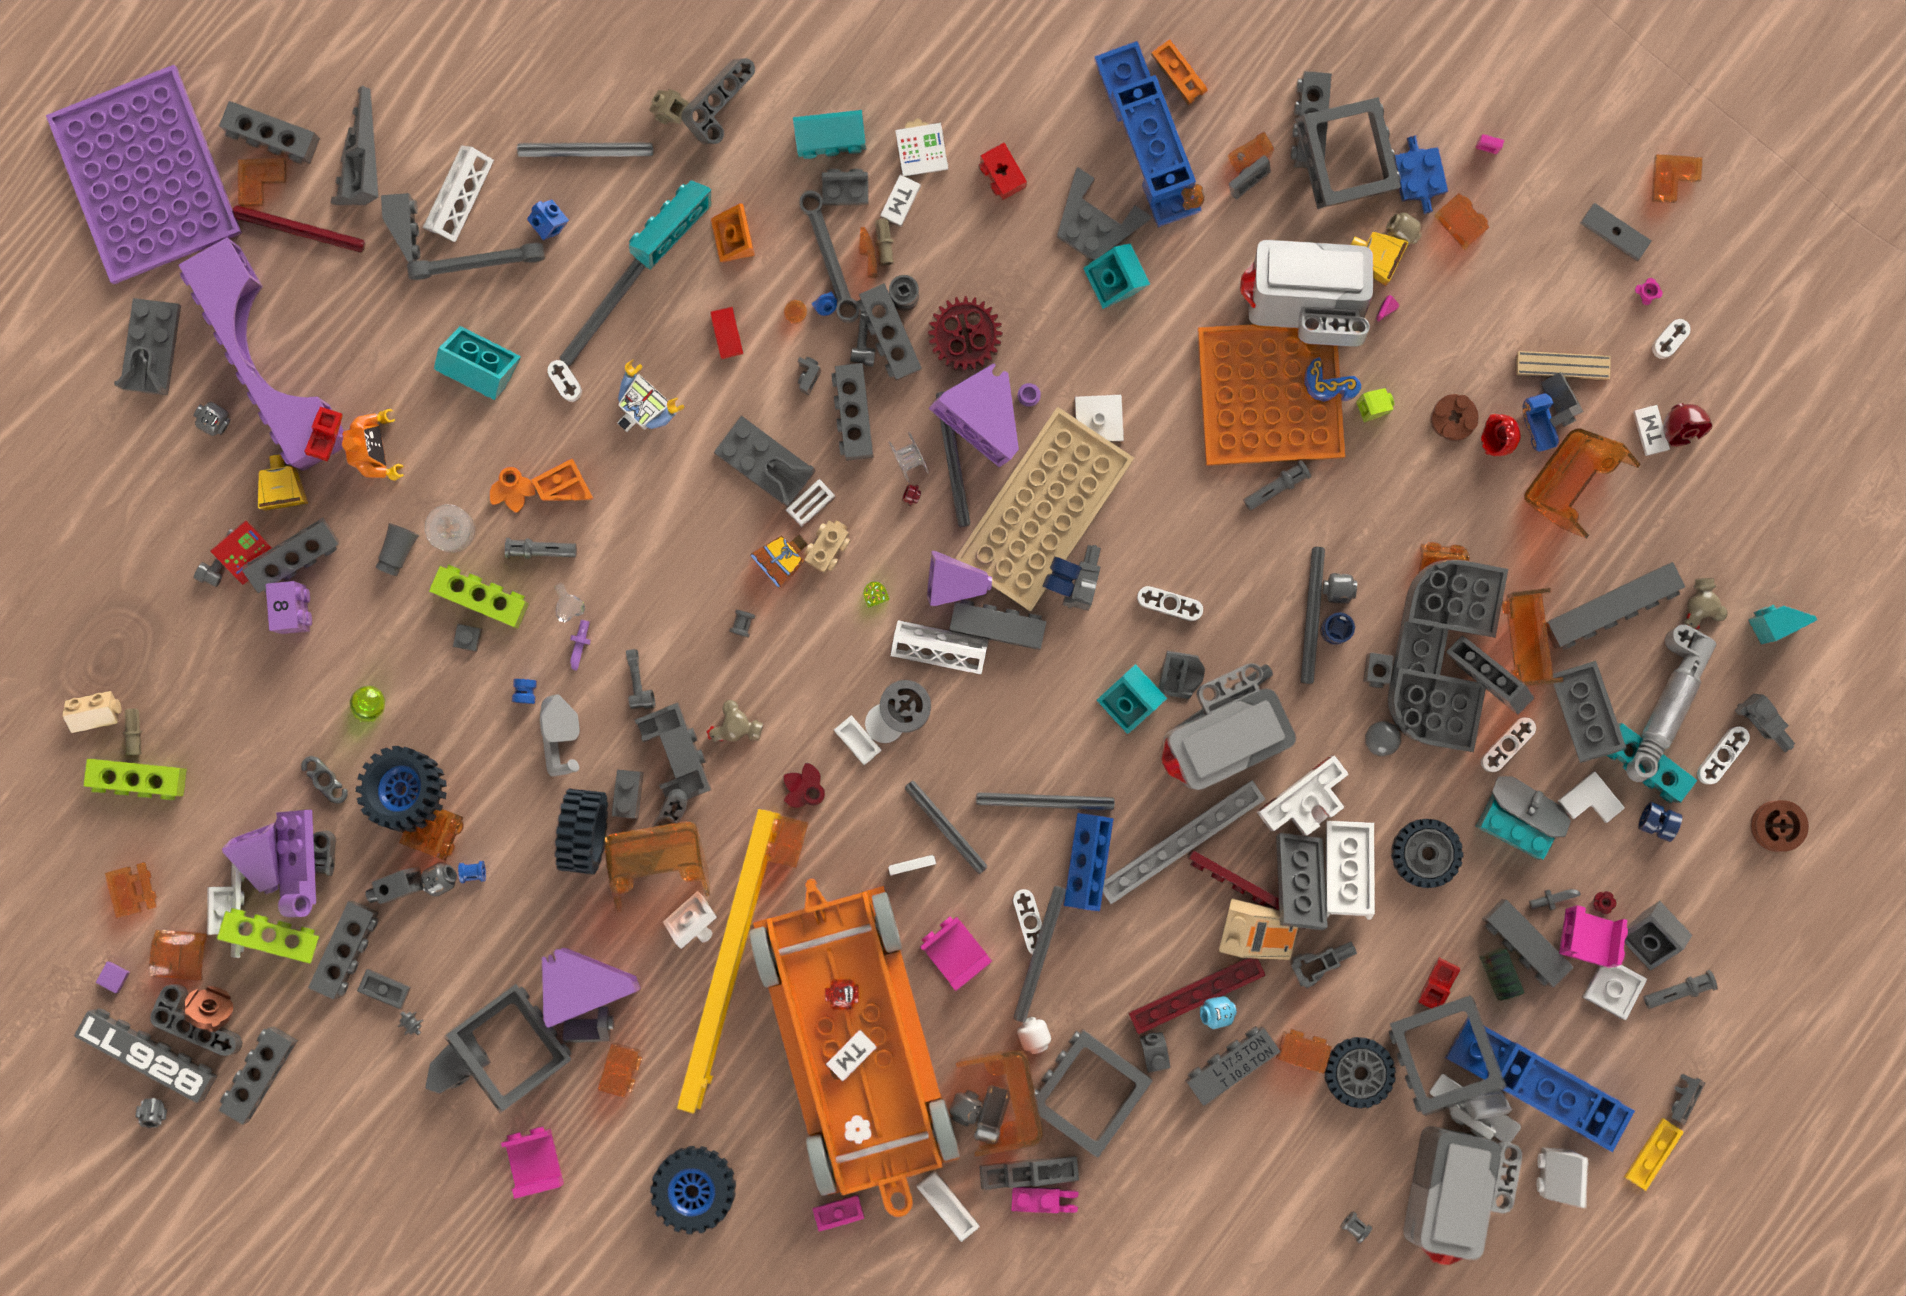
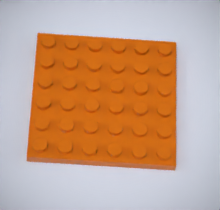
M1255 324L1198 327L1206 466L1345 458L1341 394L1338 393L1328 401L1316 400L1308 393L1304 381L1307 367L1318 357L1321 359L1323 380L1340 378L1338 345L1304 343L1299 338L1298 328L1259 326Z

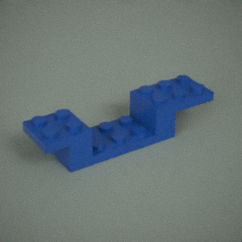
M1138 41L1095 56V63L1117 121H1122L1144 177L1142 187L1157 227L1200 213L1201 207L1194 191L1196 183L1194 174L1156 75H1150Z
M1467 1017L1445 1058L1486 1080L1489 1077V1072L1470 1020ZM1484 1026L1507 1087L1503 1091L1552 1117L1607 1150L1614 1151L1635 1110L1527 1048L1510 1041Z

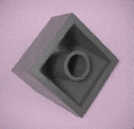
M1658 901L1643 911L1627 926L1628 934L1624 943L1651 971L1683 951L1692 934L1661 901Z

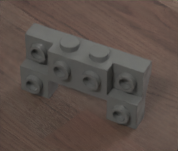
M679 703L635 719L643 742L660 736L675 778H677L659 785L661 790H663L665 798L674 789L683 790L688 800L711 791L703 763H706L702 750H697L695 741H698L693 728L689 729ZM676 800L672 806L680 803V801Z

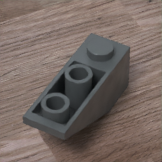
M409 193L381 195L382 218L407 261H417V259H420L419 245H416V237L419 236L418 223H415L414 214L418 213L416 200Z

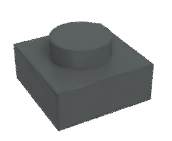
M457 624L453 647L477 652L482 629Z

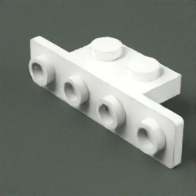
M233 863L231 864V887H207V934H218L225 911L230 912L231 908L241 910V905H244V892L241 891V882H244L245 876ZM244 922L241 923L238 927L239 933L240 929L244 928ZM231 943V957L240 958V952L244 951V946Z
M1441 1074L1430 1089V1094L1436 1097L1462 1088V1086L1446 1075ZM1464 1103L1449 1108L1451 1118L1461 1125L1465 1123L1471 1127V1131L1479 1137L1485 1136L1489 1140L1495 1136L1503 1142L1511 1143L1521 1129V1125L1507 1115L1472 1120Z

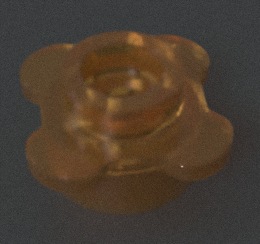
M1200 184L1182 190L1181 195L1184 197L1183 207L1186 210L1198 208L1204 203L1203 187Z

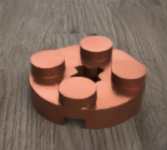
M1447 395L1435 405L1431 414V424L1439 436H1443L1451 441H1459L1472 434L1478 426V410L1466 395ZM1451 412L1460 415L1459 423L1456 424L1455 421L1449 420V417L1452 415Z
M207 986L206 990H193L185 1000L184 1018L195 1027L216 1032L221 1026L227 1024L232 1017L234 1006L230 1000L231 996L225 990L214 986ZM209 1005L213 1006V1010H205L203 1008L209 1007Z

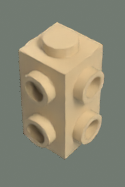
M837 520L834 523L828 521L826 525L822 523L816 533L818 539L814 544L810 543L804 552L806 556L805 562L824 574L828 570L832 571L838 562L836 556L839 551L844 552L851 541L848 539L849 532L846 531L848 527Z
M111 691L73 698L65 701L63 718L71 733L109 726L117 723L118 715L121 713V704L118 699L115 700Z

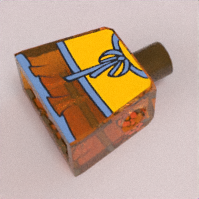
M800 534L789 543L781 535L751 553L750 556L781 590L804 563V560L798 553L808 544Z

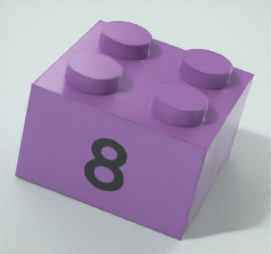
M295 581L266 584L269 631L280 634L309 632V626L312 625L311 612H308L307 603L310 602L309 589H306V585Z

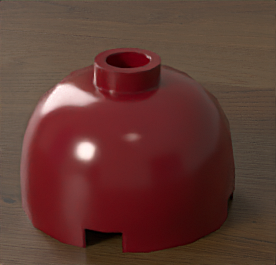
M1679 403L1671 408V411L1664 419L1663 431L1669 444L1679 447L1690 444L1691 442L1688 439L1697 436L1698 440L1710 432L1713 425L1709 415L1698 405Z

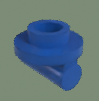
M830 291L827 294L821 295L811 304L818 314L827 316L836 310L837 299Z

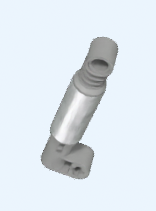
M1688 625L1677 626L1668 632L1665 637L1667 648L1681 656L1683 660L1679 668L1675 669L1671 674L1643 731V740L1640 748L1637 750L1633 760L1627 765V774L1635 782H1642L1654 776L1657 772V764L1664 750L1668 749L1672 744L1700 687V677L1717 645L1713 639ZM1688 639L1692 640L1689 648L1687 647L1690 642ZM1639 764L1645 767V773L1639 770Z

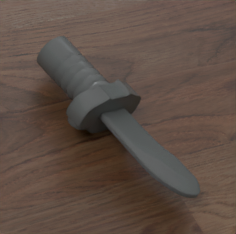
M1549 889L1544 891L1545 897L1530 900L1529 904L1532 910L1547 905L1550 910L1556 909L1555 903L1578 897L1581 893L1578 890L1569 889L1552 895Z

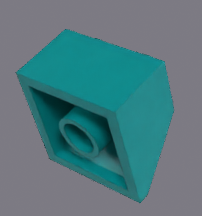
M1131 243L1113 247L1083 268L1103 309L1135 295L1150 285Z
M1773 604L1753 612L1755 617L1748 621L1760 644L1775 642L1818 619L1814 615L1787 606L1775 607Z
M1135 664L1096 701L1128 734L1167 698Z

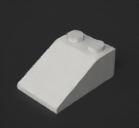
M1542 1148L1541 1154H1538V1167L1541 1168V1175L1537 1178V1191L1540 1192V1196L1561 1203L1586 1207L1587 1158L1570 1149Z

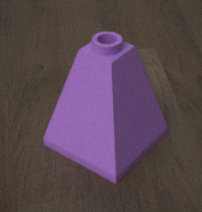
M931 551L927 598L930 606L984 595L987 590H991L992 576H988L987 572L937 551Z
M276 822L234 837L222 848L227 858L259 892L264 891L265 894L279 889Z

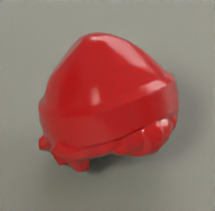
M1491 414L1488 417L1480 438L1481 442L1484 443L1482 447L1485 450V454L1507 456L1517 448L1521 439V432L1513 417L1503 414Z

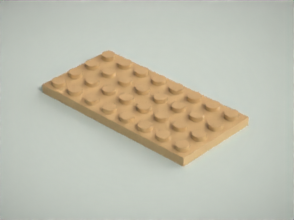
M1057 407L955 559L987 572L988 576H992V587L1031 612L1047 589L1042 587L1047 574L1052 573L1050 565L1054 556L1064 560L1068 558L1134 460V457Z

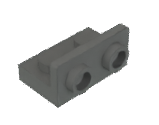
M829 169L827 172H823V205H869L868 172H863L862 169H851L850 172Z

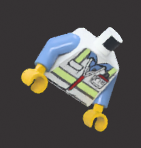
M630 360L625 365L626 372L621 381L618 395L619 407L626 414L617 424L626 432L635 423L639 424L644 430L667 425L676 415V412L684 409V405L676 407L675 402L678 398L668 401L640 374L636 376V373L641 371L642 365L639 364L634 369L632 367L634 360Z

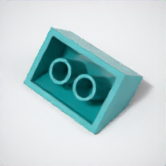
M862 110L793 117L799 157L803 156L804 159H812L820 154H826V156L831 157L839 155V152L858 154L862 150H866Z
M459 326L438 348L434 370L495 400L506 388L521 356Z
M1493 794L1475 826L1537 860H1544L1555 837L1551 838L1501 808Z

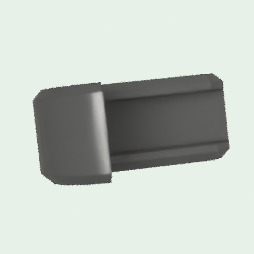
M994 1085L988 1086L974 1132L975 1140L991 1145L997 1143L1011 1096L1009 1090Z

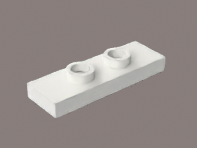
M933 1171L916 1186L961 1242L980 1227L936 1171Z

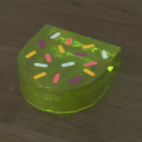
M870 582L865 586L863 594L868 608L890 600L884 585L880 582Z

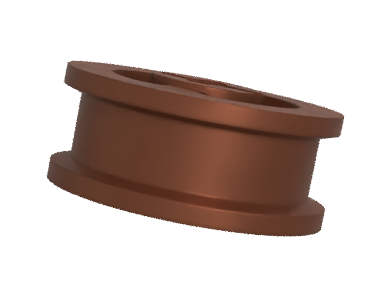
M1775 800L1766 802L1756 809L1751 819V832L1755 841L1769 851H1792L1798 848L1808 835L1809 823L1807 816L1797 804L1791 801ZM1774 812V815L1766 823L1788 825L1794 822V831L1793 829L1766 828L1767 832L1773 836L1772 840L1765 830L1767 816ZM1786 813H1788L1792 817L1793 821L1786 815ZM1793 831L1792 836L1788 840H1785V837L1791 834Z

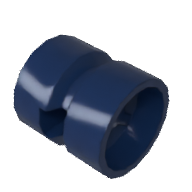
M1054 556L1050 565L1052 573L1047 574L1042 587L1070 597L1074 588L1072 580L1078 579L1082 567Z
M1334 613L1322 622L1320 628L1321 636L1329 644H1342L1354 635V621L1345 613Z
M1649 802L1641 814L1638 829L1649 834L1656 833L1658 838L1671 842L1680 829L1683 816L1672 810L1664 811L1663 806Z

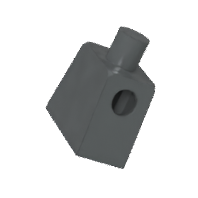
M420 867L404 869L373 881V888L365 892L368 902L378 901L379 904H383L423 890L421 887L422 873Z

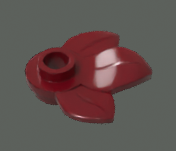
M805 763L802 774H784L785 786L790 791L785 797L784 802L789 806L800 808L805 804L815 806L824 800L825 791L820 785L821 775L812 764ZM813 789L818 792L817 797L814 799L809 796V792Z

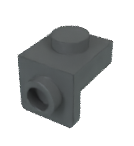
M1150 1033L1141 1036L1140 1040L1147 1072L1171 1068L1163 1033Z

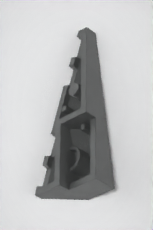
M361 86L357 91L359 93L358 108H353L352 114L356 117L353 127L348 128L340 160L342 162L341 177H336L335 181L339 185L337 195L331 197V204L367 205L379 197L371 90L365 86Z

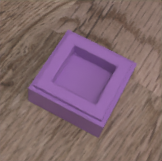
M108 961L96 983L114 993H119L130 972Z

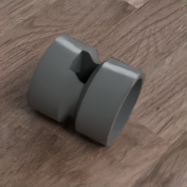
M900 275L891 281L889 294L895 308L900 311L913 309L919 301V287L916 280L909 275Z

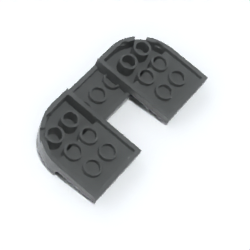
M1441 560L1425 567L1412 581L1405 600L1388 691V706L1391 717L1399 730L1407 737L1429 745L1474 752L1486 689L1475 681L1440 675L1448 630H1455L1496 638L1509 569L1463 560Z

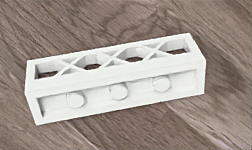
M461 145L423 228L430 232L438 233L452 242H456L494 160L473 147ZM476 157L485 161L482 169L475 172L473 165ZM472 178L473 189L472 191L465 192L464 182L466 179ZM462 198L464 208L461 212L456 213L454 204L456 200ZM453 219L455 227L452 233L449 234L442 230L446 221Z
M898 621L894 633L891 656L982 674L989 639ZM898 642L908 644L911 649L907 651L897 649ZM928 648L931 649L933 654L929 656L923 655L920 650ZM952 653L956 658L948 660L943 654ZM969 657L980 659L979 665L968 664L965 659Z

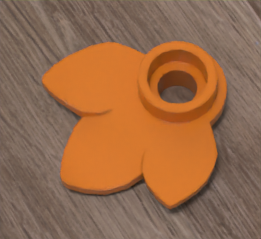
M506 467L500 472L499 480L491 486L490 502L492 505H496L505 501V504L512 511L518 513L524 506L525 496L535 495V486L530 479L522 477L518 469ZM509 475L515 476V480L512 483L507 481Z

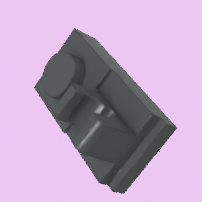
M1682 1074L1680 1078L1685 1080L1689 1086L1688 1088L1675 1086V1091L1684 1096L1681 1097L1680 1101L1677 1100L1671 1110V1113H1673L1671 1118L1685 1125L1706 1083L1699 1078L1694 1079Z

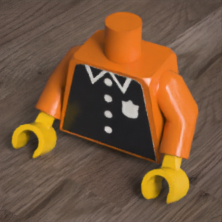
M392 409L380 411L378 415L373 413L358 416L350 424V430L343 431L342 447L345 449L347 462L356 467L364 477L385 478L388 476L389 479L395 481L404 476L396 472V470L403 468L401 464H396L386 469L387 465L380 425H377L378 422L388 424L395 421V419L389 420L386 417L388 412L393 411Z

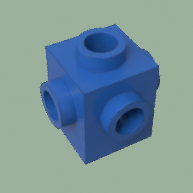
M552 199L544 203L542 201L537 202L531 208L532 212L527 218L528 222L543 240L558 235L569 221Z

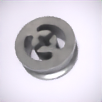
M900 680L889 685L883 692L880 699V713L884 722L893 730L903 733L913 732L921 728L929 718L931 711L930 697L920 684L910 680ZM902 690L915 692L923 704L922 711L917 713L915 711L916 703L913 700L909 705L911 710L909 712L904 710L900 714L904 718H913V721L908 723L896 721L888 711L890 700L895 701V711L898 712L901 709L900 702L907 703L911 699L908 695L899 696L898 692Z

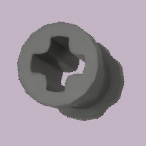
M736 609L735 613L737 615L733 628H730L729 632L749 638L750 634L748 631L751 621L755 619L756 615Z
M1354 1211L1344 1219L1340 1226L1343 1230L1347 1229L1355 1236L1358 1243L1364 1241L1372 1230V1226L1363 1223Z

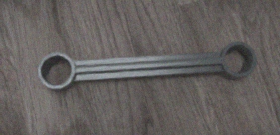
M806 191L801 195L799 203L802 212L809 216L838 300L836 307L837 315L841 321L852 323L858 319L860 309L857 301L850 296L821 212L823 209L822 197L816 191ZM807 197L809 199L813 198L817 200L819 206L817 209L809 211L803 207V201ZM845 303L856 309L855 315L851 318H845L840 314V307Z
M530 243L516 249L430 262L425 260L407 263L408 278L411 280H422L430 278L432 275L522 261L526 263L539 262L545 259L544 246L541 243Z

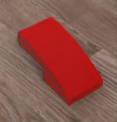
M733 307L711 311L710 314L721 359L744 354Z
M319 407L311 426L312 434L304 450L306 455L328 462L340 429L342 413Z
M1439 957L1424 985L1418 1002L1431 1009L1444 1005L1450 994V989L1461 971L1460 967Z

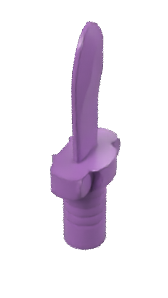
M585 620L580 621L577 636L571 635L570 640L576 641L570 661L571 667L575 671L578 669L584 644L590 645L591 640L586 639L590 622Z

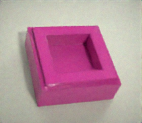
M1482 134L1477 140L1475 148L1498 154L1503 147L1504 140Z

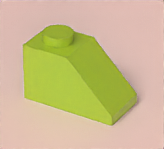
M1386 388L1363 393L1356 401L1364 423L1391 413L1395 405L1392 394L1387 393Z

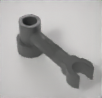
M860 311L857 348H852L850 362L864 363V366L873 367L875 348L866 347L868 334L866 322L869 321L866 313L862 314Z
M229 529L226 536L229 535L233 530ZM217 558L212 566L202 562L195 571L194 579L202 583L205 581L217 587L223 577L219 573L222 563Z
M626 650L634 695L629 696L630 708H655L653 690H642L638 650Z

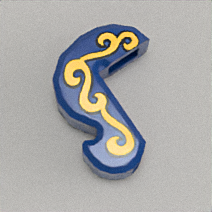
M1320 357L1314 359L1305 371V386L1308 393L1316 400L1328 401L1340 393L1342 394V401H1349L1354 399L1361 390V383L1355 376L1323 380Z
M1545 393L1526 398L1522 406L1524 421L1532 437L1530 440L1534 450L1538 452L1555 448L1559 444L1558 434L1550 421L1552 417L1549 408L1553 405V401Z

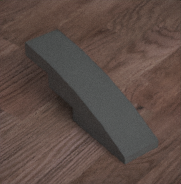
M1077 1156L979 1165L982 1190L1030 1185L1041 1186L1079 1180Z

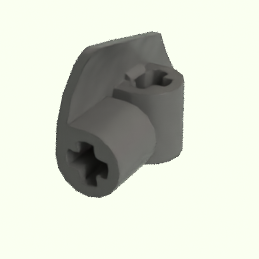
M473 1032L462 1039L482 1068L491 1063L485 1050L478 1044ZM449 1044L430 1063L425 1089L441 1094L449 1088L459 1087L470 1079V1072Z

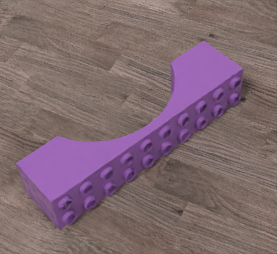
M227 237L180 263L179 267L182 270L180 276L186 285H190L194 291L191 293L192 298L197 305L201 304L205 312L202 315L209 325H213L216 331L213 333L215 339L220 345H224L227 350L224 353L231 365L235 364L238 370L236 372L237 378L242 385L246 384L249 392H247L249 399L254 405L257 404L261 410L258 412V415L265 425L268 424L272 431L269 434L276 445L280 444L283 450L281 456L284 461L302 471L322 461L321 459L306 455L304 450L312 434L311 426L319 407L332 410L330 405L319 397H296L274 390L261 377L251 359L247 344V321L252 303L263 286L242 249ZM341 425L331 455L343 449L342 433L344 430Z

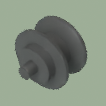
M403 1011L400 1013L402 1018L399 1020L400 1024L397 1027H405L406 1032L404 1035L416 1033L418 1036L421 1034L419 1029L422 1027L421 1023L424 1020H417L415 1018L417 1012L406 1014Z

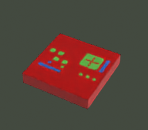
M245 520L213 547L210 552L244 585L249 580L242 571L243 565L267 552L272 546Z

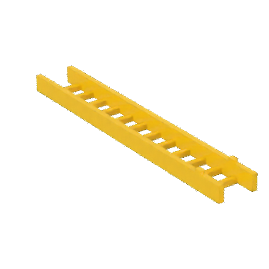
M758 809L677 1109L695 1113L696 1109H701L707 1086L712 1084L714 1076L710 1074L781 817L779 813Z

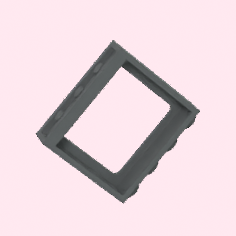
M1379 97L1304 114L1295 119L1317 209L1401 188V177L1395 165V152L1390 145V132L1385 124L1384 107L1380 103ZM1368 112L1384 180L1333 191L1330 186L1316 126L1319 123Z
M517 984L444 1037L499 1113L509 1108L572 1060L570 1058L572 1053L564 1043H559L556 1039L558 1034L552 1026L546 1027L545 1022L542 1020L544 1016L541 1010L536 1005L534 1007L528 1001L530 998L529 994L522 986L519 988ZM514 1004L550 1051L553 1059L509 1093L502 1096L462 1039L505 1007Z
M1471 995L1390 1023L1392 1030L1389 1031L1392 1043H1397L1400 1052L1397 1053V1058L1401 1067L1405 1066L1408 1075H1405V1080L1409 1089L1413 1088L1416 1098H1413V1102L1417 1112L1421 1111L1423 1115L1427 1116L1507 1088L1475 1000ZM1464 1011L1470 1020L1487 1066L1489 1077L1486 1080L1428 1098L1406 1041L1405 1033L1408 1030Z
M1082 1029L1080 1033L1075 1031L1069 1040L1071 1045L1068 1050L1060 1052L1055 1059V1062L1058 1063L1053 1071L1048 1069L1041 1079L1044 1082L1039 1090L1035 1088L1027 1100L1030 1101L1028 1107L1098 1158L1153 1080ZM1083 1048L1090 1049L1136 1083L1096 1140L1087 1136L1045 1104L1050 1093Z

